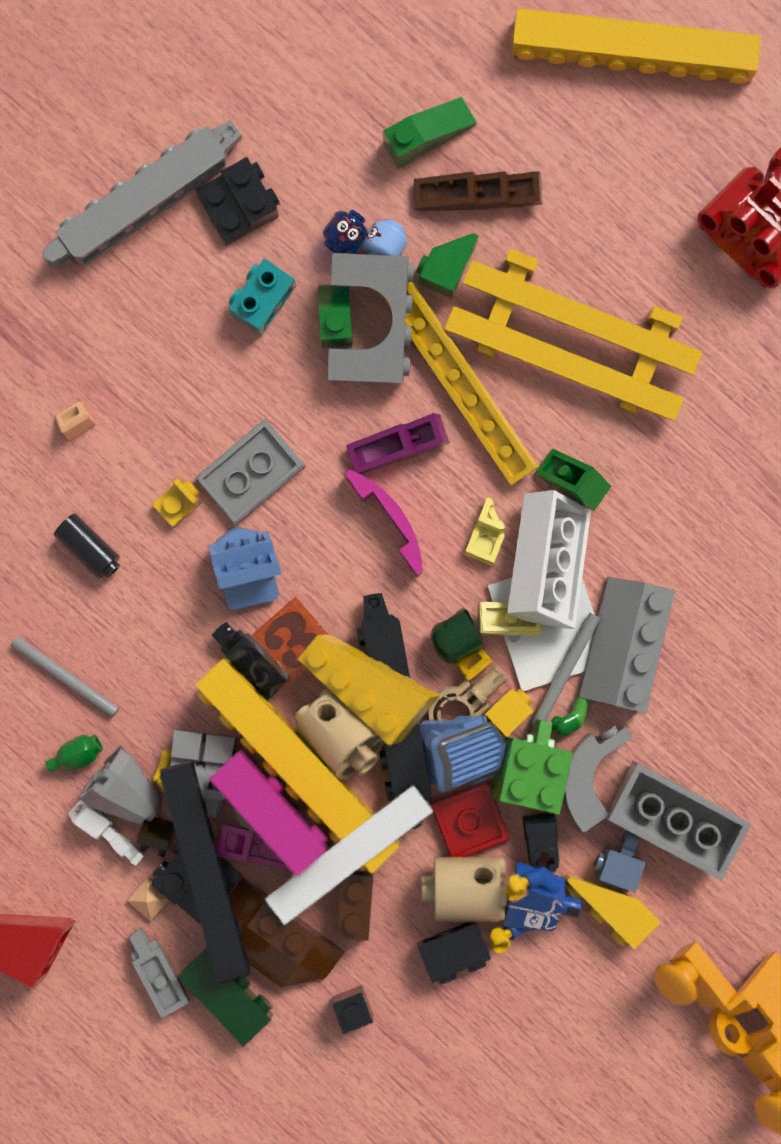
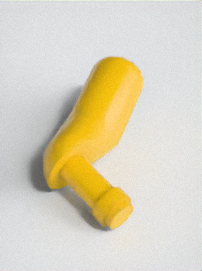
M171 750L162 751L159 764L152 777L153 784L157 783L163 794L165 792L161 781L160 769L171 766Z

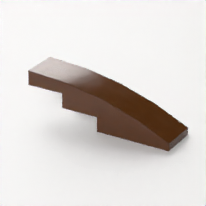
M472 171L414 179L415 210H483L542 205L541 173L534 171L509 175L506 171L476 175Z

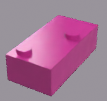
M243 749L209 778L297 877L327 851L326 836L316 825L311 826L281 793L285 788L280 781L272 775L267 777Z

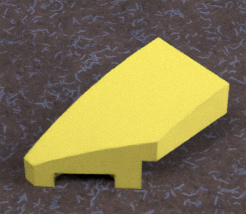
M487 497L464 555L493 566L505 537L503 533L505 527L496 514L492 499Z

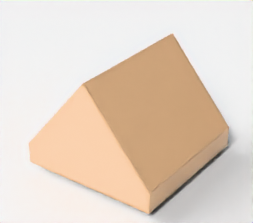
M82 402L74 404L55 417L60 431L69 441L96 425Z

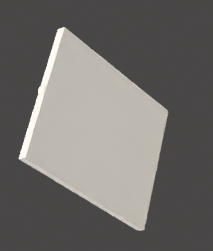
M512 578L487 586L492 602H508ZM583 578L576 629L542 625V634L539 636L503 635L520 688L523 691L553 682L588 614H594ZM594 632L570 676L585 672Z

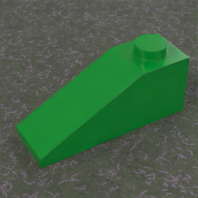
M460 97L410 115L383 130V144L399 169L477 125V121L464 99Z

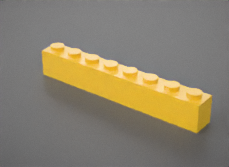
M517 8L511 55L526 61L540 58L548 59L550 63L563 64L567 61L576 62L582 67L602 65L608 66L609 69L615 71L629 68L638 69L639 72L644 74L665 72L669 73L672 77L692 75L699 76L700 79L705 81H713L719 78L728 79L734 84H744L751 82L758 71L761 35Z

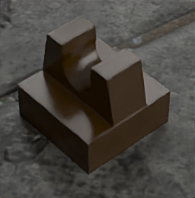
M156 817L150 822L145 819L137 839V844H140V851L146 852L148 847L159 849L158 856L165 857L175 834L173 822Z

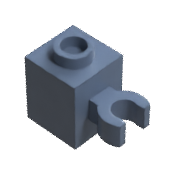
M625 831L619 851L605 847L604 853L599 852L593 870L597 871L596 877L601 881L636 893L646 864L642 859L633 856L640 837Z

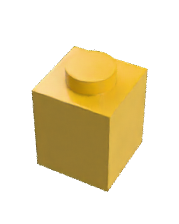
M509 688L483 714L505 737H508L534 711L529 706L533 701L522 689L519 688L515 691L513 688Z

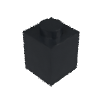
M363 985L333 996L332 1006L343 1034L373 1023V1012Z

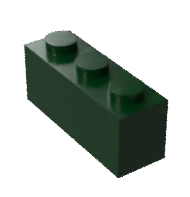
M207 947L178 975V978L243 1047L272 1020L273 1013L270 1011L273 1008L272 1005L262 994L258 996L254 994L249 988L251 983L247 977L218 984Z

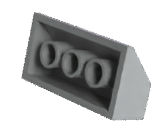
M607 577L598 617L601 619L594 630L578 697L635 712H647L675 590L644 582Z
M632 761L618 787L608 816L609 821L720 880L726 874L751 826V823L635 761Z

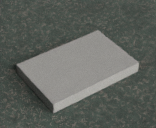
M264 419L197 475L195 480L236 526L306 466L270 423Z

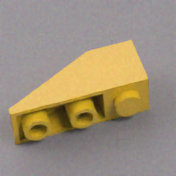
M569 874L564 876L565 880L569 883L565 889L574 898H584L591 905L587 911L600 924L605 920L613 928L610 932L611 936L622 947L628 943L635 950L661 923L634 895Z

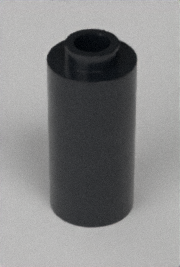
M76 513L66 518L55 530L53 535L98 579L103 576L106 578L111 577L120 567L118 563L120 556Z

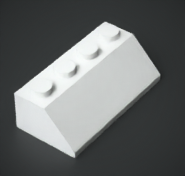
M555 490L524 494L510 597L508 599V614L525 622L576 629L591 516L590 509Z

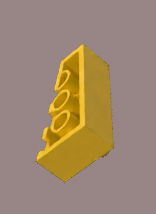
M331 634L317 635L298 658L311 673L389 746L402 742L440 697V694L429 690L419 685L415 680L397 673L384 663L366 656L362 651Z

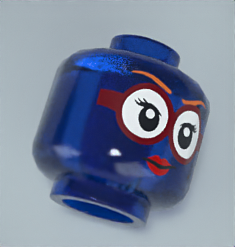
M352 209L349 213L345 211L335 212L322 231L325 238L324 245L333 253L356 254L368 234L367 228L363 225L366 221L365 218Z

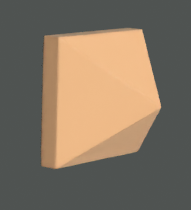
M148 876L127 901L151 922L169 900L151 885L153 880Z

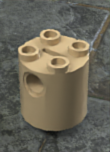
M325 688L321 692L319 699L311 706L306 705L296 713L295 719L298 722L296 725L297 735L339 780L351 777L357 772L363 775L377 763L379 757L376 754L380 751L384 740L330 689Z
M434 857V874L432 876H422L421 893L422 902H431L434 905L435 922H499V920H505V906H507V893L504 890L503 877H505V858Z

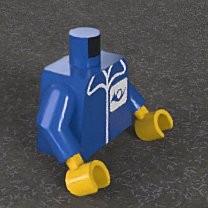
M517 862L514 875L509 879L510 885H506L504 888L507 893L505 920H503L504 931L501 928H494L490 935L492 939L490 945L496 954H502L511 946L509 938L514 940L523 933L533 930H555L560 915L578 918L581 899L565 896V879L552 873L546 867L535 868Z

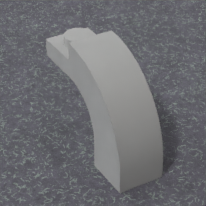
M615 725L609 727L599 735L602 739L599 742L593 734L588 733L572 749L573 756L563 799L570 817L582 833H585L609 816L596 796L593 778L600 761L633 738L626 727L621 726L618 729Z

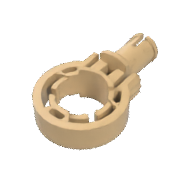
M495 665L476 683L470 684L465 679L459 686H448L437 692L440 694V697L428 710L429 720H442L440 709H437L438 718L434 719L433 716L435 705L442 697L445 698L439 703L441 708L446 702L456 700L467 705L470 712L469 716H482L491 707L486 701L487 697L509 679ZM475 695L476 698L470 702L468 699Z

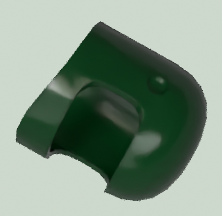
M464 607L456 611L457 613L447 620L438 622L431 629L430 640L435 652L443 661L449 664L459 663L485 648L482 639L474 627L469 612Z

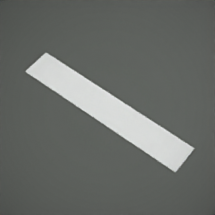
M412 786L320 856L298 877L294 876L265 900L285 925L431 814L433 810L416 788Z

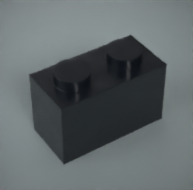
M465 922L417 942V947L432 983L439 981L440 984L448 983L457 978L456 973L466 969L469 972L480 970L487 965L485 961L491 959L477 922Z

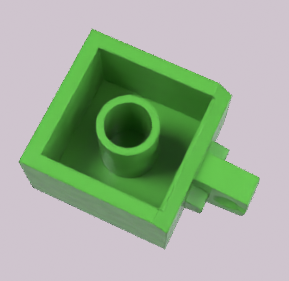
M536 719L532 735L526 734L525 740L504 738L507 742V748L501 769L496 772L491 799L560 814L573 752L554 748L555 740L550 739L552 722Z

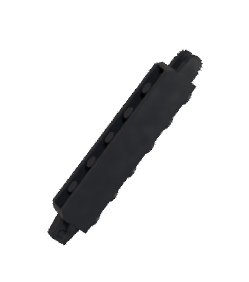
M382 593L363 596L364 620H361L362 627L356 628L359 645H366L368 657L380 661L397 673L410 678L400 620L394 615H389ZM418 722L402 742L389 746L384 741L385 750L379 751L382 770L389 769L391 781L385 782L388 801L395 800L412 786L416 788L426 802L432 795ZM421 820L414 827H412V829H416L417 827L419 828L420 825L422 826L423 820Z

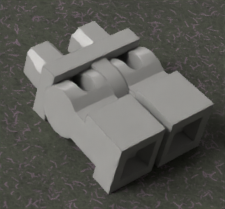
M176 729L173 733L171 766L192 760L208 816L217 817L222 801H225L227 798L209 778L234 756L238 737L210 733L207 734L206 743H204L205 733Z

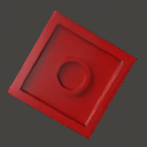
M488 780L430 802L450 857H468L511 840L496 800L490 798L492 790Z

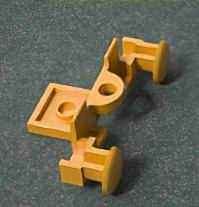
M697 941L681 947L671 958L670 965L663 964L655 970L654 982L659 993L676 1005H690L697 1000L701 1007L709 1005L713 1009L709 1017V1031L713 1042L719 1050L729 1056L745 1054L741 1057L760 1083H765L771 1091L769 1095H761L756 1099L754 1105L755 1114L766 1129L781 1136L780 956L776 951L767 954L738 992H736ZM757 1007L769 1024L765 1029L748 1034L734 1016ZM725 1028L731 1033V1042L725 1036Z

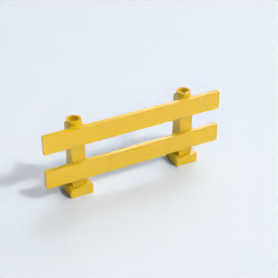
M511 248L504 266L509 268L507 274L474 260L471 261L463 284L497 297L489 319L453 306L444 330L479 343L476 351L482 355L493 358L495 352L499 351L621 400L619 409L636 415L638 409L641 408L669 420H676L684 397L649 383L658 362L690 375H694L703 351L668 338L670 332L675 333L679 329L683 319L682 316L654 306L646 320L647 323L652 324L650 330L599 311L524 281L526 275L533 277L539 260ZM514 305L640 354L632 375L628 376L506 327Z

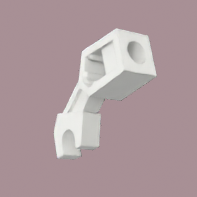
M79 800L68 813L76 826L95 839H100L103 836L120 856L123 857L125 855L133 865L136 866L144 857L140 849L133 842L126 839L111 826L114 822L105 812L91 808Z

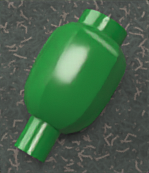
M83 734L63 744L58 749L56 757L46 761L45 765L50 773L60 768L73 771L95 761L98 753L103 751V746L97 735L89 736Z

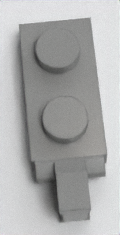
M143 928L132 932L129 939L135 950L130 953L133 959L131 963L162 1019L189 1004L191 1000L156 939L150 941Z

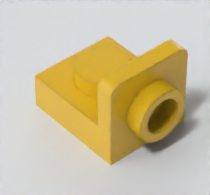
M175 478L172 481L174 484L152 503V506L173 528L201 504L196 498L200 492L188 479L182 483L178 478Z

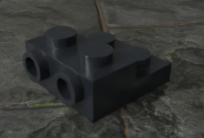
M247 157L220 171L221 176L195 190L196 195L225 245L234 242L279 216L276 206L280 202L272 188L265 189L261 182L265 176L257 162L251 164Z
M178 843L173 849L177 855L170 863L164 860L152 873L156 879L151 885L174 905H179L196 922L201 924ZM220 856L230 891L243 875Z

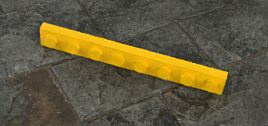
M408 282L407 295H413L412 314H406V326H411L412 341L509 484L514 485L537 469L538 465L446 330H444V327L414 283ZM382 295V297L384 298V300H385V301L387 302V304L389 305V303H388V301L386 300V298Z

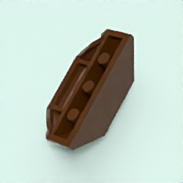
M244 877L230 895L249 964L281 988L327 978L345 951L297 916L284 925L265 900L268 895Z

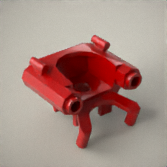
M781 148L770 159L765 179L761 170L756 167L742 169L698 213L700 229L706 231L708 236L752 278L758 280L764 288H775L781 284V183L779 182L781 175ZM766 213H769L774 218V220L770 218Z

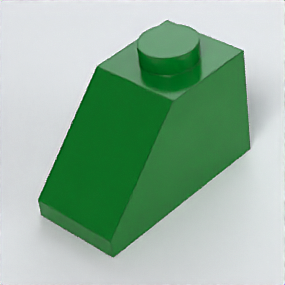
M469 234L432 248L428 257L423 255L416 270L420 274L419 284L452 298L474 252L479 235Z
M318 286L322 347L353 345L349 286Z
M553 448L535 472L538 477L565 496L592 511H595L612 487L594 467Z

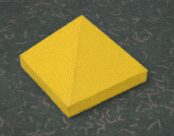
M481 649L454 665L470 681L481 676L493 661Z

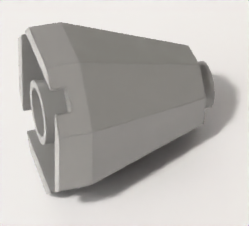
M120 745L103 762L105 765L100 771L98 769L81 792L80 800L91 808L141 824L145 819L150 822L161 808L158 805L160 796L132 754Z

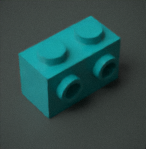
M265 258L260 265L255 263L246 276L248 282L242 290L238 288L229 300L231 315L261 336L296 288V282L293 277Z

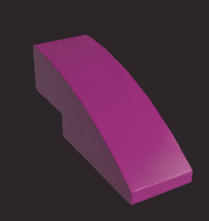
M432 413L407 424L401 423L347 444L346 447L354 471L360 474L450 444L440 414Z

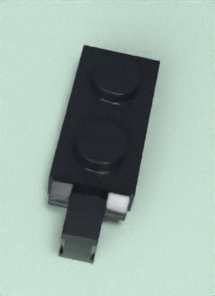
M225 622L212 634L215 640L222 646L220 650L225 657L230 660L237 670L267 701L291 678L249 633L245 634L241 630L236 632Z

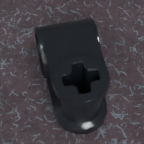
M555 813L523 816L524 837L527 844L530 866L535 868L542 867L536 862V859H540L541 853L545 852L551 858V861L546 862V868L554 873L559 867L558 829Z

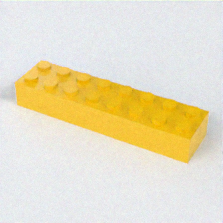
M223 658L195 684L200 690L196 695L209 708L215 706L222 713L218 718L230 731L237 729L242 734L241 743L252 754L258 752L265 759L262 765L272 776L280 775L287 782L284 788L296 801L300 798L304 800L309 806L306 812L317 824L323 821L330 828L328 835L336 844L375 815L343 779L339 780L297 735L295 728L237 670L229 659ZM395 840L359 869L364 871L367 868L373 873L400 847V840Z

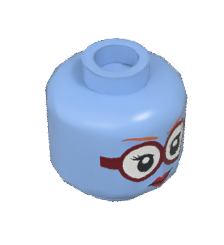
M390 219L377 221L372 225L363 241V250L367 255L401 256L408 243L407 236L404 234L405 229L399 223Z

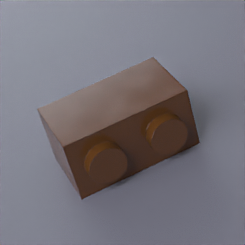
M355 871L341 881L337 939L369 941L373 873L369 871Z

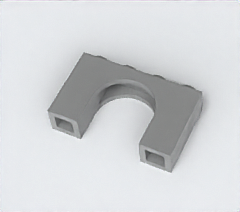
M332 253L331 285L362 286L378 291L388 301L392 310L393 320L388 336L374 347L364 349L329 348L328 380L403 383V376H409L410 358H405L404 352L405 345H411V326H406V314H412L413 295H407V283L414 282V263H408V256Z

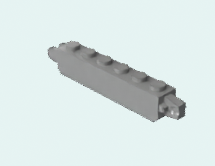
M230 120L212 130L206 126L203 129L197 128L191 131L183 143L177 147L171 146L164 150L160 155L161 158L154 163H147L141 166L135 172V176L127 182H118L101 200L97 198L89 202L85 207V211L76 217L70 216L60 224V228L55 231L59 237L44 248V259L55 269H59V267L68 264L73 259L78 264H90L215 177L220 171L226 169L228 162L226 154L242 140L239 130Z

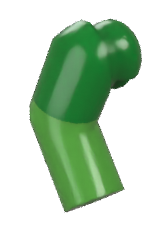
M576 697L570 714L552 718L551 730L558 732L559 735L566 736L580 729L584 724L591 701Z

